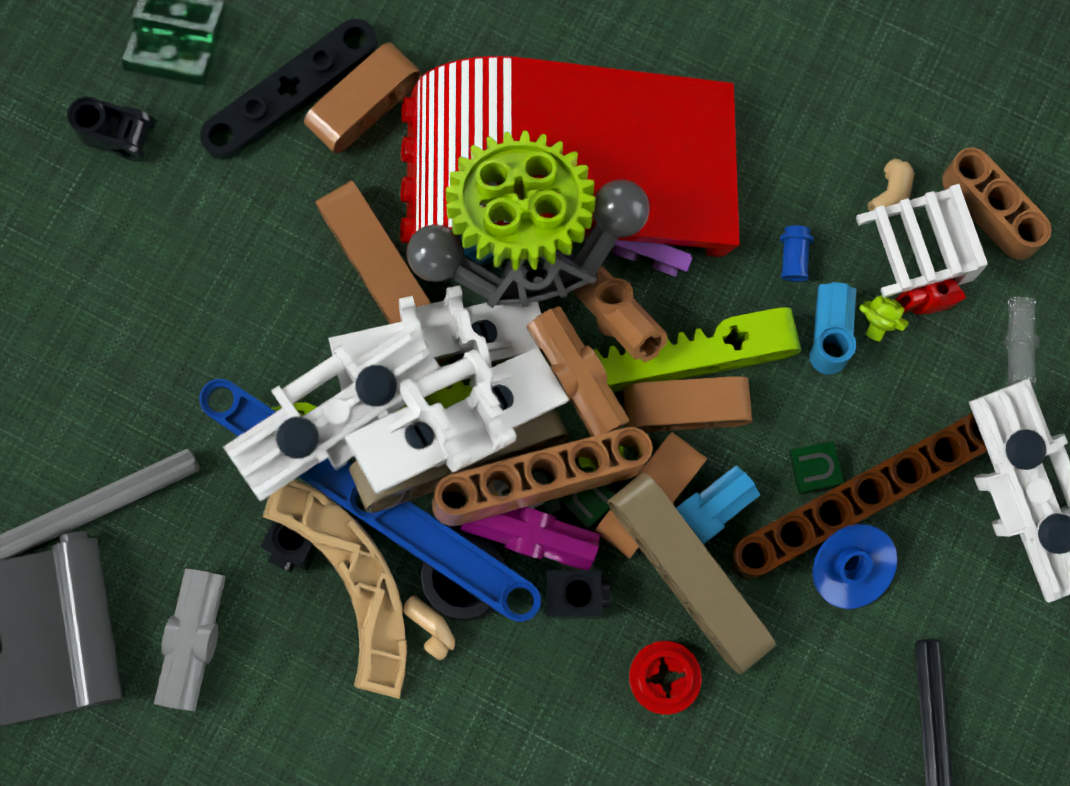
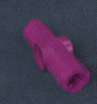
M529 507L516 509L460 526L462 531L503 543L507 549L541 560L543 557L550 558L580 570H590L598 551L601 534L555 520L556 516Z

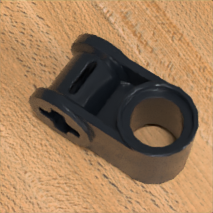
M87 96L77 98L70 104L67 110L68 123L83 144L113 153L130 161H143V145L149 130L154 129L156 126V120L152 116L135 108L122 107ZM100 117L97 124L93 127L83 128V124L89 118Z

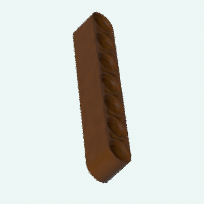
M973 413L746 536L733 547L730 553L732 570L744 579L761 577L826 541L838 530L857 524L987 452L985 443L977 439L972 430L973 423H976ZM936 443H942L950 449V463L943 462L936 456ZM898 463L906 464L913 470L914 481L912 484L905 483L898 477L896 472ZM860 484H867L875 490L877 499L874 505L866 504L860 499L858 494ZM821 505H830L837 510L839 515L837 526H829L821 520L819 514ZM783 526H793L800 532L801 543L799 547H790L782 541L781 529ZM753 546L761 552L763 563L760 568L751 569L744 564L741 557L744 547Z

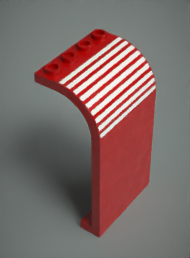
M483 56L452 61L429 70L419 78L410 96L403 99L401 119L402 122L408 123V137L404 136L402 140L401 161L407 162V177L402 178L400 200L407 203V218L403 217L401 220L400 242L406 243V258L407 247L411 237L422 227L438 224L452 230V219L447 218L446 187H450V172L459 171V157L472 160V145L485 151L487 149V137L489 136L497 144L504 143L505 132H509L514 141H520L523 131H528L530 142L535 143L542 134H546V146L550 148L555 143L562 141L563 156L574 151L578 153L577 166L587 165V180L594 181L592 195L594 197L603 185L619 179L632 181L645 191L650 204V213L646 224L636 234L618 238L617 240L706 248V255L710 257H724L740 245L734 83L524 57ZM533 175V176H531V177L536 178V179H542V178H545L546 176H543V175ZM489 182L486 185L498 186L501 185V183ZM543 213L539 215L544 218L556 217L554 214L551 213ZM593 214L591 227L584 228V237H588L596 224ZM499 220L497 222H494V224L499 226H506L510 224V222L505 220Z

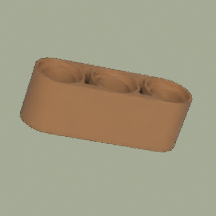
M391 42L385 43L320 99L307 113L304 124L334 154H338L347 149L415 87L422 72Z
M965 148L956 155L943 173L942 182L944 188L947 190L953 185H960L971 218L1006 255L1017 260L1031 257L1051 236L1052 229L1048 218L981 149ZM959 167L970 170L974 175V179L964 177L959 171ZM988 198L997 199L1002 204L1003 210L1000 211L993 208ZM1018 229H1024L1029 232L1033 242L1022 239Z
M746 377L641 382L623 387L624 412L630 420L626 427H635L643 430L645 433L739 427L753 423L749 380Z
M672 432L636 477L642 472L648 474L673 504L706 462L707 458ZM610 509L595 529V532L601 534L603 539L630 559L639 547Z

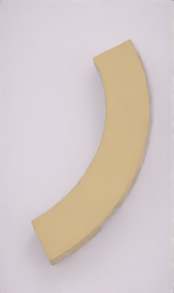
M293 479L269 495L263 517L294 530L310 541L334 566L344 582L354 607L359 631V659L354 686L400 699L405 676L407 640L405 639L402 602L387 562L368 533L344 509L322 492Z

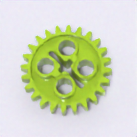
M523 131L520 141H514L511 134L505 132L504 143L497 144L489 136L487 137V149L485 151L472 145V160L459 157V171H451L449 174L450 187H446V202L448 203L446 207L447 218L452 219V232L454 235L463 234L462 244L465 249L477 244V259L481 260L489 253L494 254L495 267H499L503 260L508 258L511 259L513 270L517 271L521 260L527 259L531 268L535 270L538 265V257L544 256L550 264H555L556 250L558 249L569 256L571 254L572 241L582 243L584 240V228L591 227V212H594L596 197L592 196L594 181L587 180L588 166H577L578 153L575 151L563 156L562 141L555 143L551 148L546 146V134H542L536 143L530 142L528 131ZM543 175L546 177L542 179H536L531 176ZM489 182L501 183V185L498 186H489L486 184ZM543 213H551L554 214L556 217L544 218L539 215ZM505 220L510 222V224L499 226L494 224V222Z

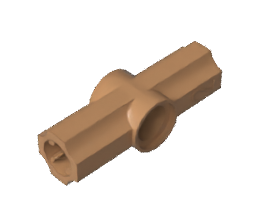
M601 265L597 271L598 279L594 284L588 283L572 292L596 317V327L599 332L606 336L615 337L635 360L641 359L647 362L657 357L660 350L667 344V333L633 298L631 284L626 280L614 278Z
M560 306L549 309L527 324L526 329L569 399L568 402L571 401L580 419L585 424L590 436L618 430L630 421L606 382L607 375L598 356L591 347L583 345L573 325L569 322Z

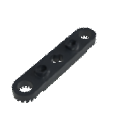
M350 19L343 22L208 119L200 131V140L207 153L215 159H232L233 156H237L240 151L251 143H256L343 80L353 69L358 67L376 51L377 38L374 28L362 19ZM354 32L356 34L361 32L368 39L362 48L351 49L345 45L346 37H349V34L353 35ZM286 82L292 86L299 83L296 86L298 94L293 97L289 93L283 94L282 85ZM221 128L232 130L234 136L228 145L219 147L211 143V137L214 136L213 133L217 132L216 130L219 129L220 131Z

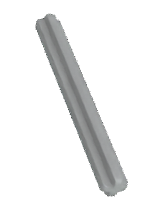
M191 449L180 451L1 534L0 560L13 558L198 472L200 465L195 453Z

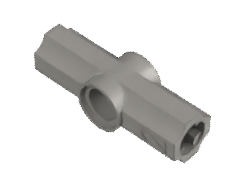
M185 568L175 615L169 618L163 634L161 650L165 658L154 704L181 710H196L205 666L210 663L217 644L218 624L215 622L225 585V576Z

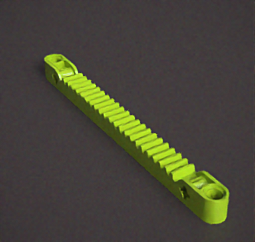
M781 307L725 319L717 326L714 335L710 338H706L701 329L695 330L691 341L688 340L683 332L678 333L675 345H672L667 338V344L660 350L658 356L647 362L641 359L635 360L626 349L624 355H620L615 346H610L608 358H603L597 349L593 351L605 369L608 386L613 393L623 391V387L629 384L682 380L786 359L799 354L802 350L792 309ZM728 336H732L734 342L742 343L739 350H734L732 344H725ZM458 381L452 385V389L445 387L424 397L429 406L441 403L444 409L470 397L472 388L470 385L465 386L462 381ZM307 402L292 404L301 417L317 408ZM407 404L404 405L403 407H401L400 409H398L397 411H399V410H401V409H403V408H405V407H408ZM277 406L272 407L271 409L277 412L280 409H282V407Z

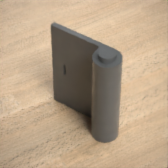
M86 531L61 535L59 537L60 543L53 545L50 551L0 560V727L124 699L98 540L96 538H88Z

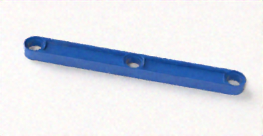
M215 379L208 382L202 388L199 396L202 410L210 418L238 437L276 413L270 407L226 379ZM228 389L234 396L232 406L225 412H215L210 407V397L216 390ZM326 458L298 476L508 619L515 622H525L537 614L541 605V596L538 589L531 582L410 501L379 512L369 513L361 511L357 505L359 492L349 471L353 463L347 460L348 464L336 471L329 459ZM516 588L527 589L534 599L532 609L523 615L513 613L507 606L508 594Z

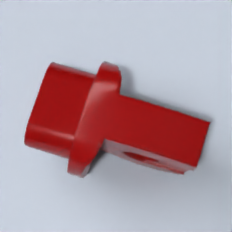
M954 278L903 292L895 300L905 309L904 313L912 311L914 314L927 315L947 310L959 304L967 297Z

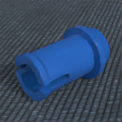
M798 225L785 227L784 234L780 236V242L784 244L781 278L789 282H804L809 280V245L814 243V237L810 235V228Z

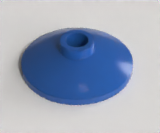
M854 524L838 530L823 543L814 560L813 581L818 593L829 604L843 609L860 608L875 601L886 591L894 578L897 568L895 545L886 533L872 525ZM852 557V560L847 565H845L846 562Z

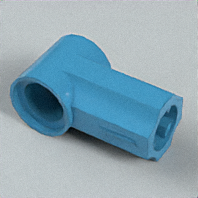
M832 282L820 284L817 288L814 339L809 357L812 366L818 372L826 375L842 371L856 349V339L853 335L856 288L849 286L847 283ZM823 344H835L841 350L842 356H829L824 351Z
M736 465L714 481L701 494L696 492L676 509L704 545L725 528L724 524L758 498L760 493L746 472H743Z

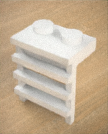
M959 184L940 192H928L923 197L909 200L907 198L901 200L898 204L884 207V205L879 206L874 211L863 213L856 217L859 226L876 222L896 284L881 288L883 298L951 278H955L958 285L974 281L988 265ZM922 207L926 208L947 269L938 272L934 271L913 210ZM901 215L922 275L921 277L909 279L888 217Z

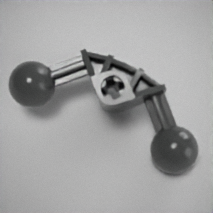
M619 179L606 183L595 195V209L592 214L596 224L576 256L572 254L568 256L557 249L555 264H550L544 256H541L543 264L538 262L537 269L535 270L528 265L527 259L521 260L517 271L513 270L511 259H509L499 276L465 256L464 247L459 236L454 235L450 228L438 224L427 225L414 233L407 247L408 263L413 272L424 280L441 282L449 278L454 279L486 298L487 305L492 308L495 305L521 304V307L528 306L530 302L542 301L559 295L563 298L567 296V293L588 283L594 284L598 279L597 271L617 239L634 235L644 227L650 213L649 199L645 191L632 181Z

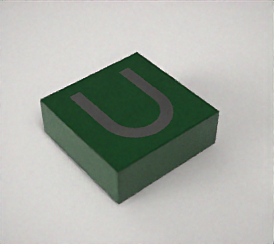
M834 441L791 449L789 451L798 494L838 487L844 483Z
M588 467L584 472L592 473L593 471ZM607 485L560 497L557 500L588 530L610 509L607 501L615 493Z

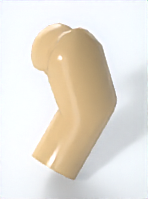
M893 159L886 164L884 172H886L885 178L888 179L887 190L868 202L869 211H874L879 206L884 205V207L898 204L901 200L910 199L915 175L910 163L903 162L900 159Z
M417 595L411 596L404 604L402 612L432 635L425 642L424 650L437 660H443L450 649L453 651L455 638L439 611Z

